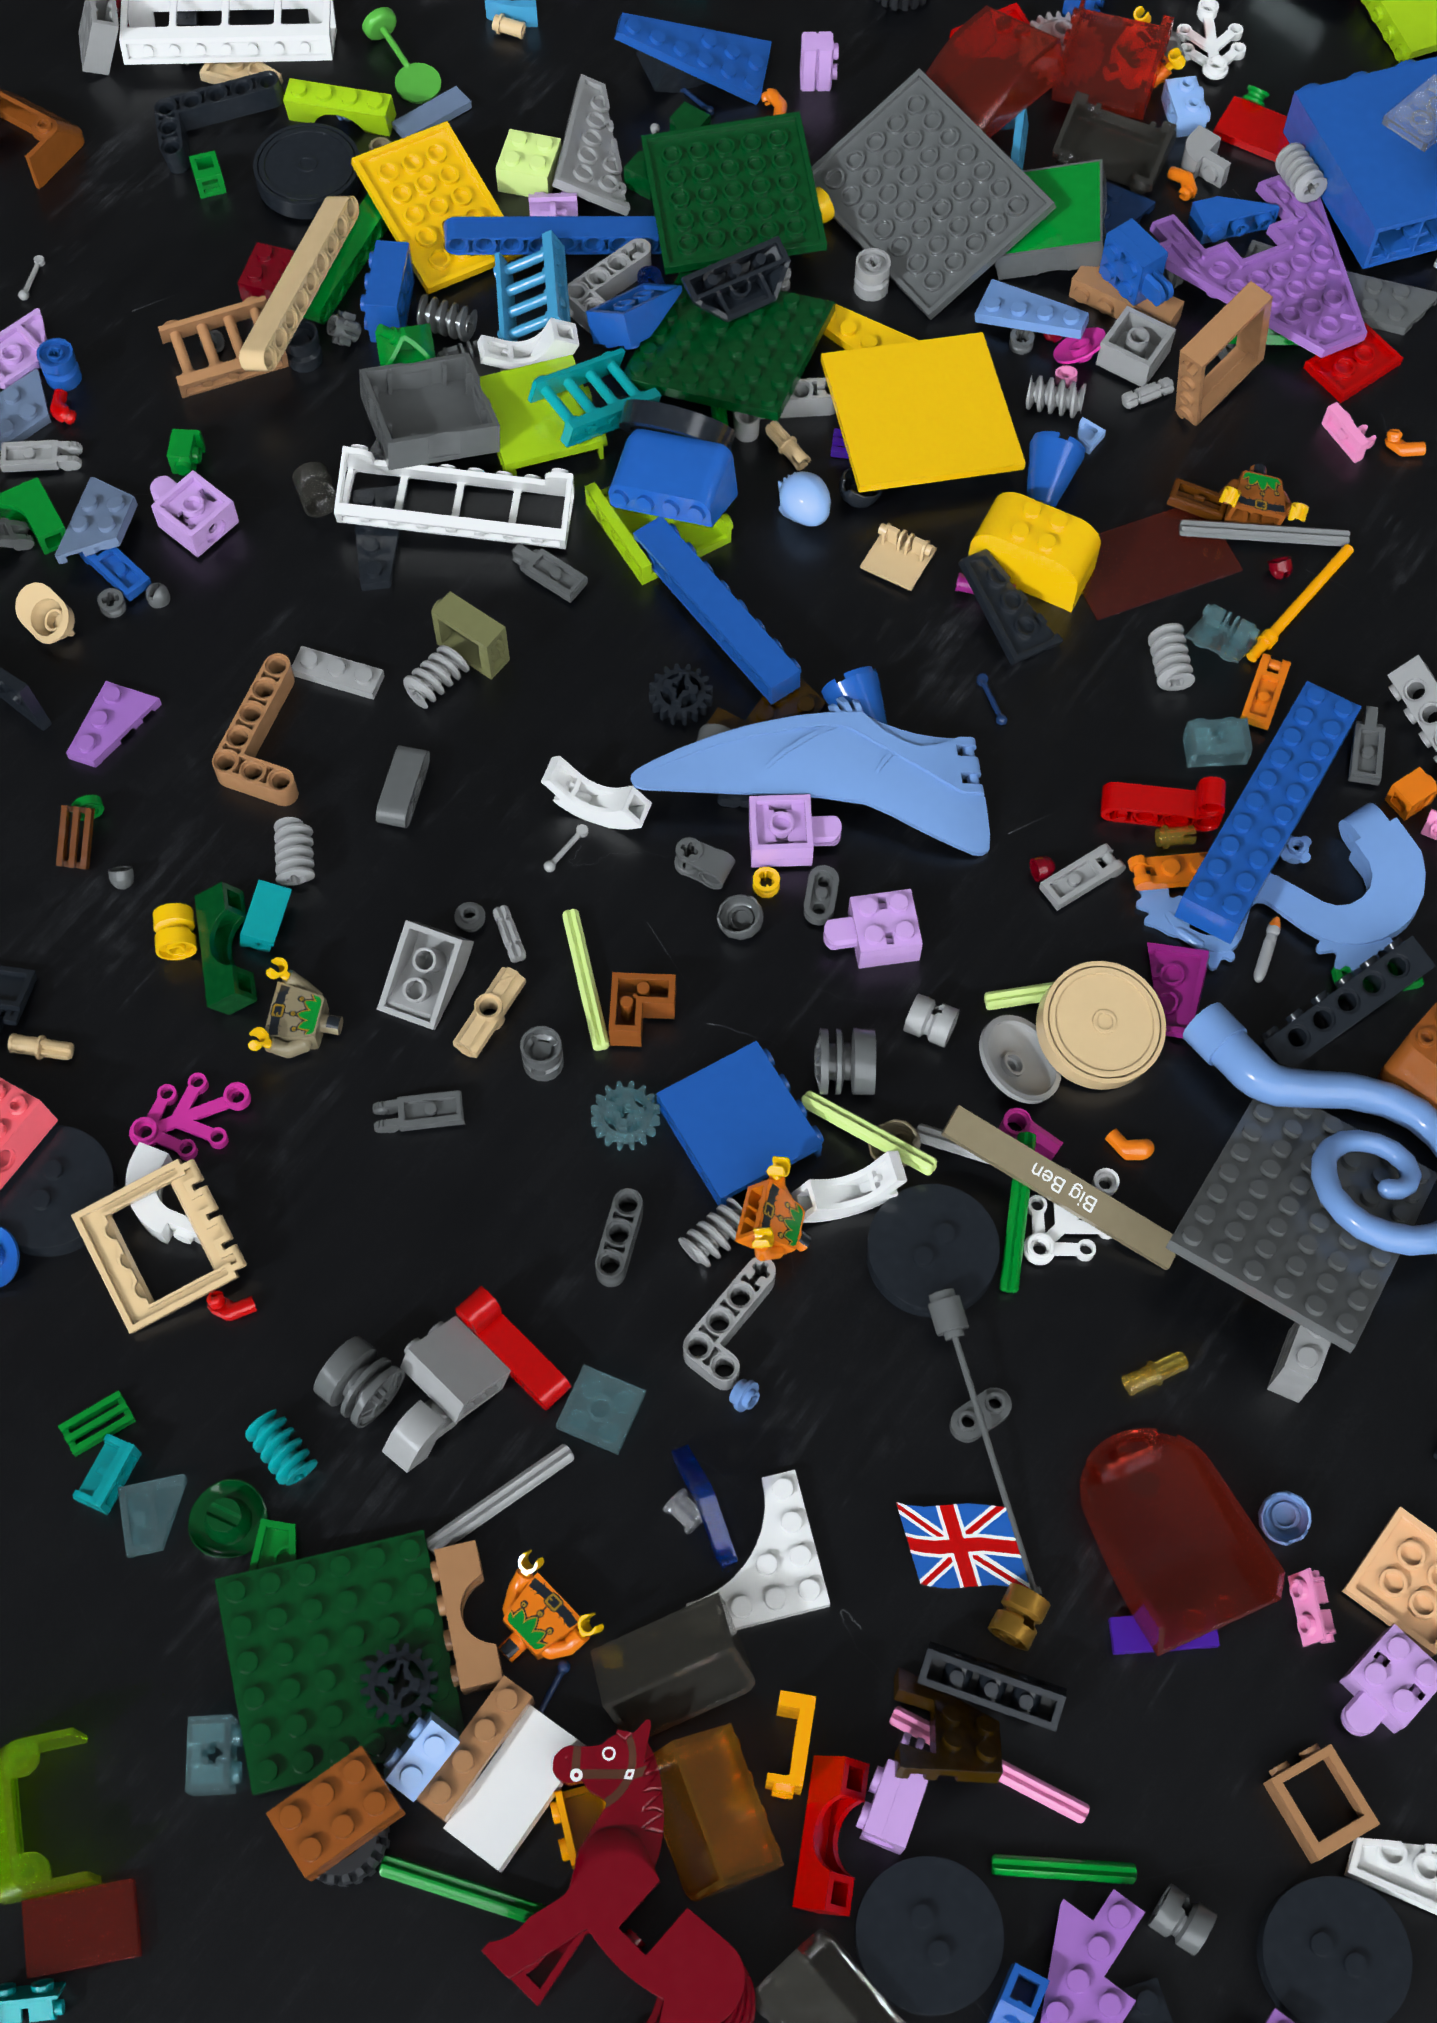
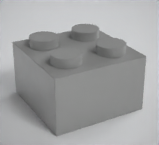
M1126 306L1101 341L1096 365L1138 386L1147 385L1171 351L1176 329Z

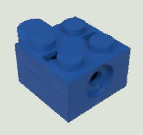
M1133 218L1106 234L1099 273L1104 280L1108 281L1119 291L1123 298L1127 299L1133 306L1148 299L1157 307L1174 295L1172 283L1163 276L1169 252Z

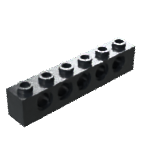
M1411 936L1404 942L1398 937L1384 947L1387 954L1380 959L1373 955L1359 965L1363 970L1359 974L1353 976L1349 972L1335 982L1338 989L1331 994L1324 990L1311 999L1310 1002L1313 1006L1304 1012L1300 1007L1285 1019L1289 1024L1279 1030L1275 1025L1262 1034L1260 1037L1263 1042L1258 1046L1277 1064L1295 1068L1436 965L1414 936ZM1388 962L1396 965L1398 969L1397 976L1389 972ZM1363 980L1371 982L1374 988L1373 993H1368L1364 989ZM1339 997L1344 998L1348 1002V1011H1344L1339 1007ZM1314 1015H1318L1323 1019L1324 1029L1315 1026L1313 1022ZM1289 1033H1294L1298 1036L1300 1040L1299 1047L1290 1044L1288 1040Z

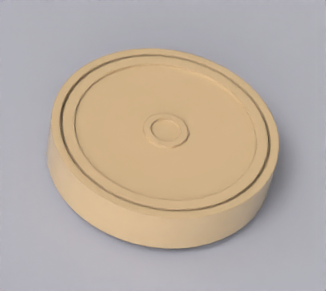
M1091 961L1076 965L1065 971L1047 989L1037 1010L1036 1031L1045 1057L1063 1077L1086 1088L1109 1090L1131 1083L1154 1064L1165 1042L1166 1019L1157 994L1139 974L1117 963Z

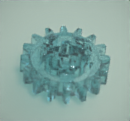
M617 1081V1089L612 1090L608 1085L605 1086L606 1095L597 1094L596 1103L598 1105H591V1114L594 1115L591 1118L592 1127H597L595 1130L597 1138L605 1136L606 1146L612 1144L613 1141L617 1142V1150L620 1151L624 1144H628L629 1148L634 1150L635 1142L637 1141L645 1146L647 1144L646 1135L654 1137L656 1130L653 1126H660V1117L657 1116L660 1113V1105L654 1104V1093L646 1096V1086L644 1085L638 1090L634 1089V1081H630L628 1087H623L621 1081ZM635 1100L641 1103L644 1107H639ZM625 1113H630L627 1115V1118H621ZM607 1124H612L616 1128V1131L611 1129Z

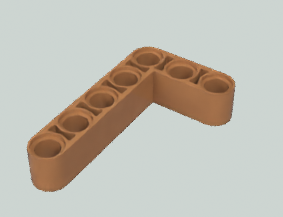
M275 653L266 658L212 758V765L221 785L280 806L291 805L298 799L299 792L293 773L287 768L255 757L295 682L290 660L284 654ZM254 776H260L257 779H251ZM288 785L285 788L279 789L280 786Z

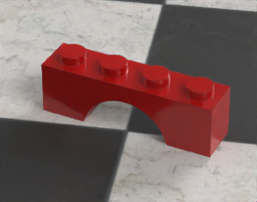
M814 1755L792 1907L817 1914L850 1917L855 1878L844 1869L840 1861L838 1837L842 1823L848 1813L857 1805L865 1802L870 1764L846 1756Z

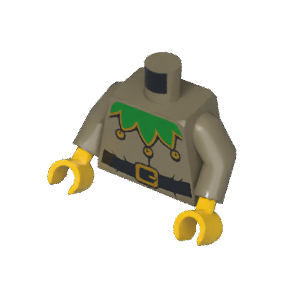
M281 957L272 959L271 962L278 966L279 972L269 968L266 970V974L270 979L281 977L282 982H277L265 1029L256 1027L249 1033L250 1036H255L259 1039V1041L251 1040L248 1043L249 1049L258 1051L265 1047V1051L289 1059L306 1053L310 1049H318L321 1045L323 1033L340 1035L343 1027V1017L329 1015V1007L323 993L295 971H287L288 964L286 960Z

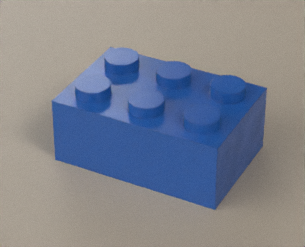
M376 240L374 251L369 253V268L371 269L370 273L365 274L366 294L361 295L360 308L362 312H365L364 329L369 331L371 342H376L375 331L379 324L389 328L393 326L396 328L407 327L415 283L409 242Z

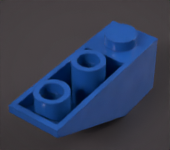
M1216 196L1193 202L1188 222L1198 242L1205 244L1230 237L1242 236L1255 231L1267 230L1270 224L1276 222L1280 207L1275 204Z
M1017 1963L1012 1964L987 2023H1033L1050 1980Z

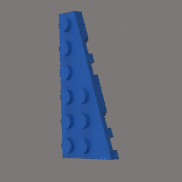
M622 12L618 20L615 40L750 103L757 105L761 99L772 41Z

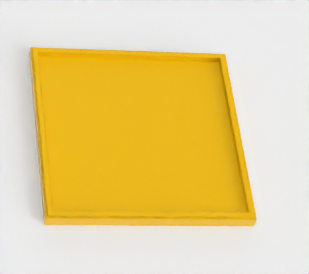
M983 332L821 353L822 367L859 493L1024 470L1026 462Z

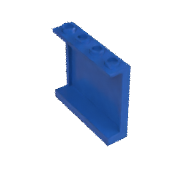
M757 1041L656 1093L658 1108L718 1206L720 1204L726 1205V1200L729 1197L732 1198V1196L747 1189L748 1186L768 1178L767 1169L773 1165V1156L788 1157L791 1165L812 1153L816 1157L821 1156L824 1139L816 1125L811 1127L806 1119L807 1111L799 1099L794 1100L789 1092L791 1087L784 1074L778 1075L773 1067L775 1062L767 1048L762 1049Z

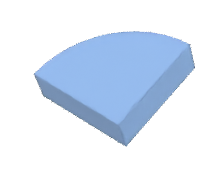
M1082 417L1078 425L1077 440L1083 444L1086 453L1090 454L1105 437L1106 430Z

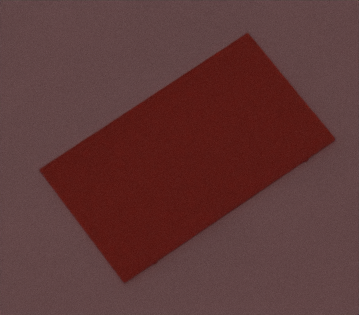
M1174 508L1098 534L1101 546L1096 566L1082 594L1096 619L1099 620L1220 578L1223 579V577L1240 572L1243 569L1225 539L1180 536L1179 524L1182 519L1211 520Z

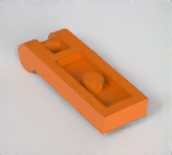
M1263 653L1239 721L1268 731L1291 662L1284 659L1282 662L1271 659L1272 655Z
M1208 852L1154 857L1136 855L1131 857L1127 863L1130 871L1134 872L1135 875L1133 879L1135 889L1144 891L1188 887Z

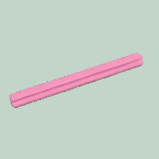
M897 1706L890 1717L889 1723L903 1732L912 1734L911 1736L917 1739L918 1737L925 1739V1743L930 1745L929 1721L901 1706ZM1002 1760L1003 1774L999 1782L1078 1823L1085 1821L1090 1809L1087 1803Z

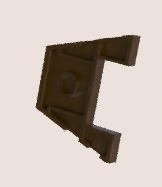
M800 677V687L771 705L762 696L746 720H742L718 707L707 724H720L732 730L742 726L790 716L823 713L826 709V702Z
M898 1668L894 1676V1700L929 1711L930 1752L899 1743L895 1751V1777L908 1779L910 1774H923L924 1780H937L939 1775L955 1776L956 1781L998 1783L1003 1774L999 1721L950 1694L917 1683L919 1677L905 1669Z

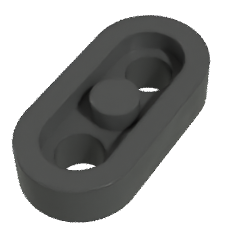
M817 866L812 869L808 877L803 912L806 920L814 925H824L834 916L839 875L830 866ZM820 882H826L828 886L821 887L818 884ZM821 909L824 913L816 914L814 910Z
M988 1388L977 1395L988 1431L1007 1419L1012 1408L1010 1396L1004 1390ZM996 1399L1000 1402L1001 1407L994 1409L989 1405V1401ZM971 1400L954 1411L949 1424L952 1435L957 1440L965 1443L973 1442L982 1436ZM970 1418L974 1425L972 1427H965L962 1424V1419Z

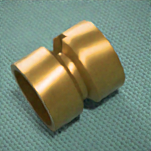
M1010 1583L1001 1601L1004 1608L997 1609L988 1626V1630L1005 1643L1028 1651L1037 1634L1034 1626L1035 1624H1042L1051 1605L1044 1597L1033 1590L1016 1583Z

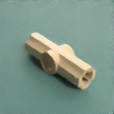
M502 967L487 991L476 999L473 1012L453 1041L454 1047L462 1054L470 1058H477L494 1031L500 1029L504 1024L505 1014L526 984V979L518 971L510 967ZM488 1009L496 1010V1012L492 1015L482 1014L485 1010Z

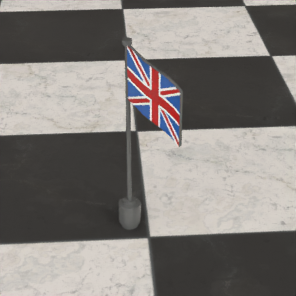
M954 1288L935 1292L928 1296L930 1300L928 1308L938 1337L944 1336L946 1341L953 1340L1004 1507L971 1503L922 1507L896 1502L921 1585L946 1589L990 1585L1009 1587L1010 1583H1016L1038 1594H1042L1040 1586L1036 1587L959 1340L960 1337L965 1335L964 1330L969 1328L960 1295H956Z

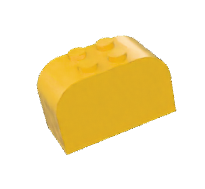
M1005 492L998 495L971 541L968 556L987 549L1011 577L1009 581L1016 585L1017 590H1022L1024 593L1072 612L1095 570L1101 540L1097 531L1086 521L1028 496L1015 492Z

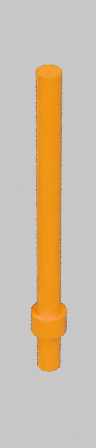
M1345 544L1278 620L1258 636L1257 643L1246 654L1249 661L1256 662L1265 650H1270L1277 643L1278 636L1354 552L1351 545Z

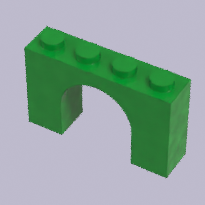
M36 477L4 492H0V518L26 522L44 555L56 551L66 529L39 478Z

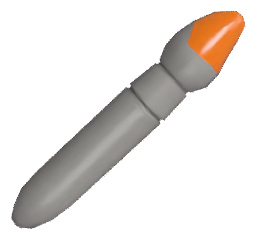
M1279 917L1273 918L1267 926V934L1254 970V980L1256 983H1260L1268 971L1277 937L1281 931Z

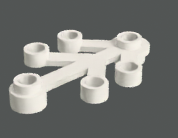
M1200 0L1197 16L1203 22L1205 38L1192 30V27L1188 24H1180L1176 32L1181 42L1191 41L1208 54L1207 57L1198 52L1191 43H1183L1181 47L1185 54V60L1190 61L1192 59L1202 66V72L1207 78L1219 80L1227 75L1228 65L1233 60H1242L1245 56L1246 46L1241 42L1233 43L1227 53L1223 56L1219 55V51L1229 42L1241 39L1243 27L1238 23H1232L1229 25L1228 30L1217 38L1214 19L1218 13L1219 3L1216 0Z
M1110 1168L1098 1170L1092 1180V1186L1109 1196H1112L1117 1191L1120 1183L1118 1174ZM1101 1181H1106V1182H1108L1109 1185H1110V1188H1109V1189H1103V1188H1101L1100 1185H1099V1182H1101ZM1034 1195L1029 1199L1028 1213L1031 1215L1032 1234L1024 1242L1023 1253L1026 1259L1035 1265L1048 1264L1054 1256H1076L1081 1261H1090L1094 1257L1096 1245L1093 1241L1083 1239L1079 1243L1057 1242L1064 1234H1098L1102 1239H1112L1085 1221L1079 1220L1080 1218L1055 1203V1224L1045 1232L1044 1213L1047 1209V1201L1040 1195ZM1039 1202L1043 1209L1035 1210L1031 1204ZM1042 1246L1045 1253L1037 1254L1033 1247ZM1080 1247H1089L1091 1249V1253L1087 1255L1083 1254L1080 1251Z

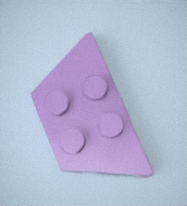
M38 308L0 332L1 389H6L35 368L37 370L41 368L36 356L37 349L40 344L48 339L43 317Z

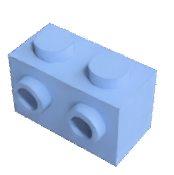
M1196 76L1165 79L1161 101L1173 138L1189 136L1199 125L1206 128L1207 122L1210 121L1211 112L1209 106L1205 104L1204 90L1202 86H1199Z
M430 1710L423 1719L419 1717L407 1732L408 1739L400 1749L398 1747L394 1748L383 1764L385 1766V1781L413 1802L460 1743L458 1732Z

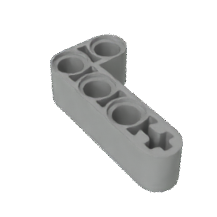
M642 238L633 239L568 284L570 317L591 334L586 311L612 299L651 271V244Z
M826 378L800 379L780 418L829 416L835 414ZM732 411L736 438L742 442L756 440L759 436L760 419L765 418Z
M756 1257L750 1260L684 1340L683 1357L685 1363L720 1390L732 1389L739 1381V1361L725 1346L773 1289L776 1267L772 1260L759 1261ZM763 1272L767 1273L766 1278L761 1276L755 1282V1273L761 1275ZM737 1295H743L747 1297L749 1302L738 1306L731 1300ZM716 1320H723L728 1324V1327L725 1330L716 1331L710 1325ZM695 1345H702L707 1349V1352L702 1356H694L689 1350ZM728 1365L734 1372L730 1376L721 1377L716 1373V1369L719 1366Z

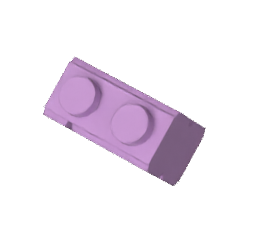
M831 31L819 33L803 32L801 37L800 90L815 91L817 89V91H830L832 80H837V63H833V60H838L839 45L834 43Z

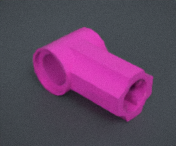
M1021 1108L1009 1109L998 1128L1016 1140L1020 1132L1036 1134L1035 1151L1051 1161L1063 1145L1062 1141L1034 1123L1030 1114ZM1008 1123L1018 1124L1022 1131L1012 1130Z

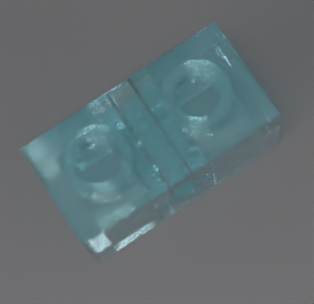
M1227 717L1219 720L1199 718L1188 721L1183 734L1187 767L1247 765L1253 750L1247 718Z
M232 1714L188 1717L185 1792L191 1796L236 1794V1784H241L242 1763L237 1761V1746H242L243 1739L238 1719ZM217 1747L223 1752V1755L216 1757V1762L214 1763L208 1756L215 1753Z

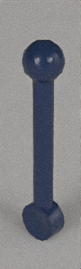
M687 88L680 90V92L686 94L704 109L706 113L711 116L714 114L715 109L713 106H707Z
M983 673L979 674L976 682L979 686L983 687L997 716L996 723L998 725H1005L1007 723V716L1001 713L988 686V676Z
M561 1660L558 1663V1672L537 1709L542 1714L563 1675L570 1671L571 1664L569 1661Z

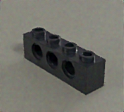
M932 1641L929 1643L917 1682L1055 1732L1067 1688Z

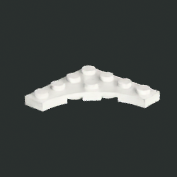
M795 1470L762 1477L765 1504L763 1525L757 1544L741 1570L723 1587L712 1594L686 1604L694 1641L830 1607L829 1596Z

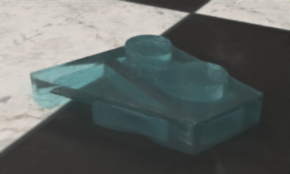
M185 1474L118 1487L125 1550L128 1558L164 1551L187 1484Z

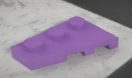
M105 681L66 752L68 758L96 768L121 744V739L132 728L136 730L143 723L142 719L151 710L156 711L162 705L160 698Z

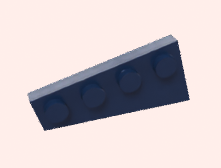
M1107 182V212L1104 218L1106 234L1131 218L1140 223L1141 218L1146 213L1150 214L1154 210L1156 201Z

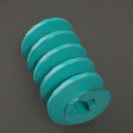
M274 1409L263 1414L249 1425L245 1437L249 1442H253L254 1450L261 1453V1460L264 1463H269L268 1469L271 1474H276L275 1479L281 1485L286 1484V1486H290L305 1478L317 1466L318 1462L316 1459L308 1462L304 1461L310 1454L309 1449L297 1451L303 1441L301 1438L289 1440L295 1430L293 1427L282 1430L281 1428L286 1424L287 1419L284 1416L275 1420L274 1417L277 1414V1410Z

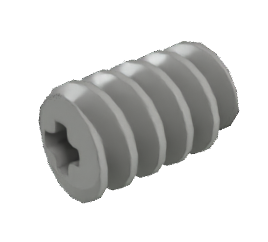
M1295 142L1287 145L1280 151L1275 161V167L1295 198L1303 203L1318 199L1326 190L1327 178H1324L1322 171L1319 170V167L1309 156L1305 147L1301 143Z
M1031 375L1025 403L1026 409L1030 410L1033 404L1036 403L1037 412H1041L1044 406L1047 405L1048 414H1052L1055 408L1058 407L1059 416H1063L1066 410L1069 409L1070 418H1074L1078 411L1081 414L1087 384L1083 383L1078 391L1075 381H1072L1069 388H1066L1064 379H1061L1059 384L1055 386L1053 377H1050L1048 382L1044 384L1042 375H1039L1035 382H1033Z
M1179 623L1162 625L1153 630L1148 636L1157 684L1161 689L1167 691L1184 690L1195 681V677L1192 674L1193 667L1190 665L1191 658L1187 654L1189 649L1185 644L1186 637L1183 635L1184 628Z
M440 645L437 648V653H431L428 660H424L420 664V668H415L412 671V675H407L403 679V684L410 698L418 706L427 709L428 705L425 699L433 703L436 701L433 691L443 695L445 690L441 684L452 687L453 682L450 676L459 680L461 674L458 669L467 673L470 668L459 653L446 645Z
M284 817L277 820L274 824L276 882L284 886H295L314 879L315 872L312 870L315 865L312 859L314 850L311 848L314 841L310 837L313 834L312 827L303 824L301 819L295 817Z
M729 1197L726 1200V1205L720 1204L716 1208L717 1214L710 1212L706 1216L707 1222L699 1221L696 1224L697 1231L689 1229L686 1233L687 1239L680 1237L678 1239L680 1245L691 1259L709 1268L711 1266L708 1258L709 1255L719 1260L721 1258L718 1250L720 1246L727 1251L731 1250L728 1239L731 1238L735 1241L743 1208L736 1200Z

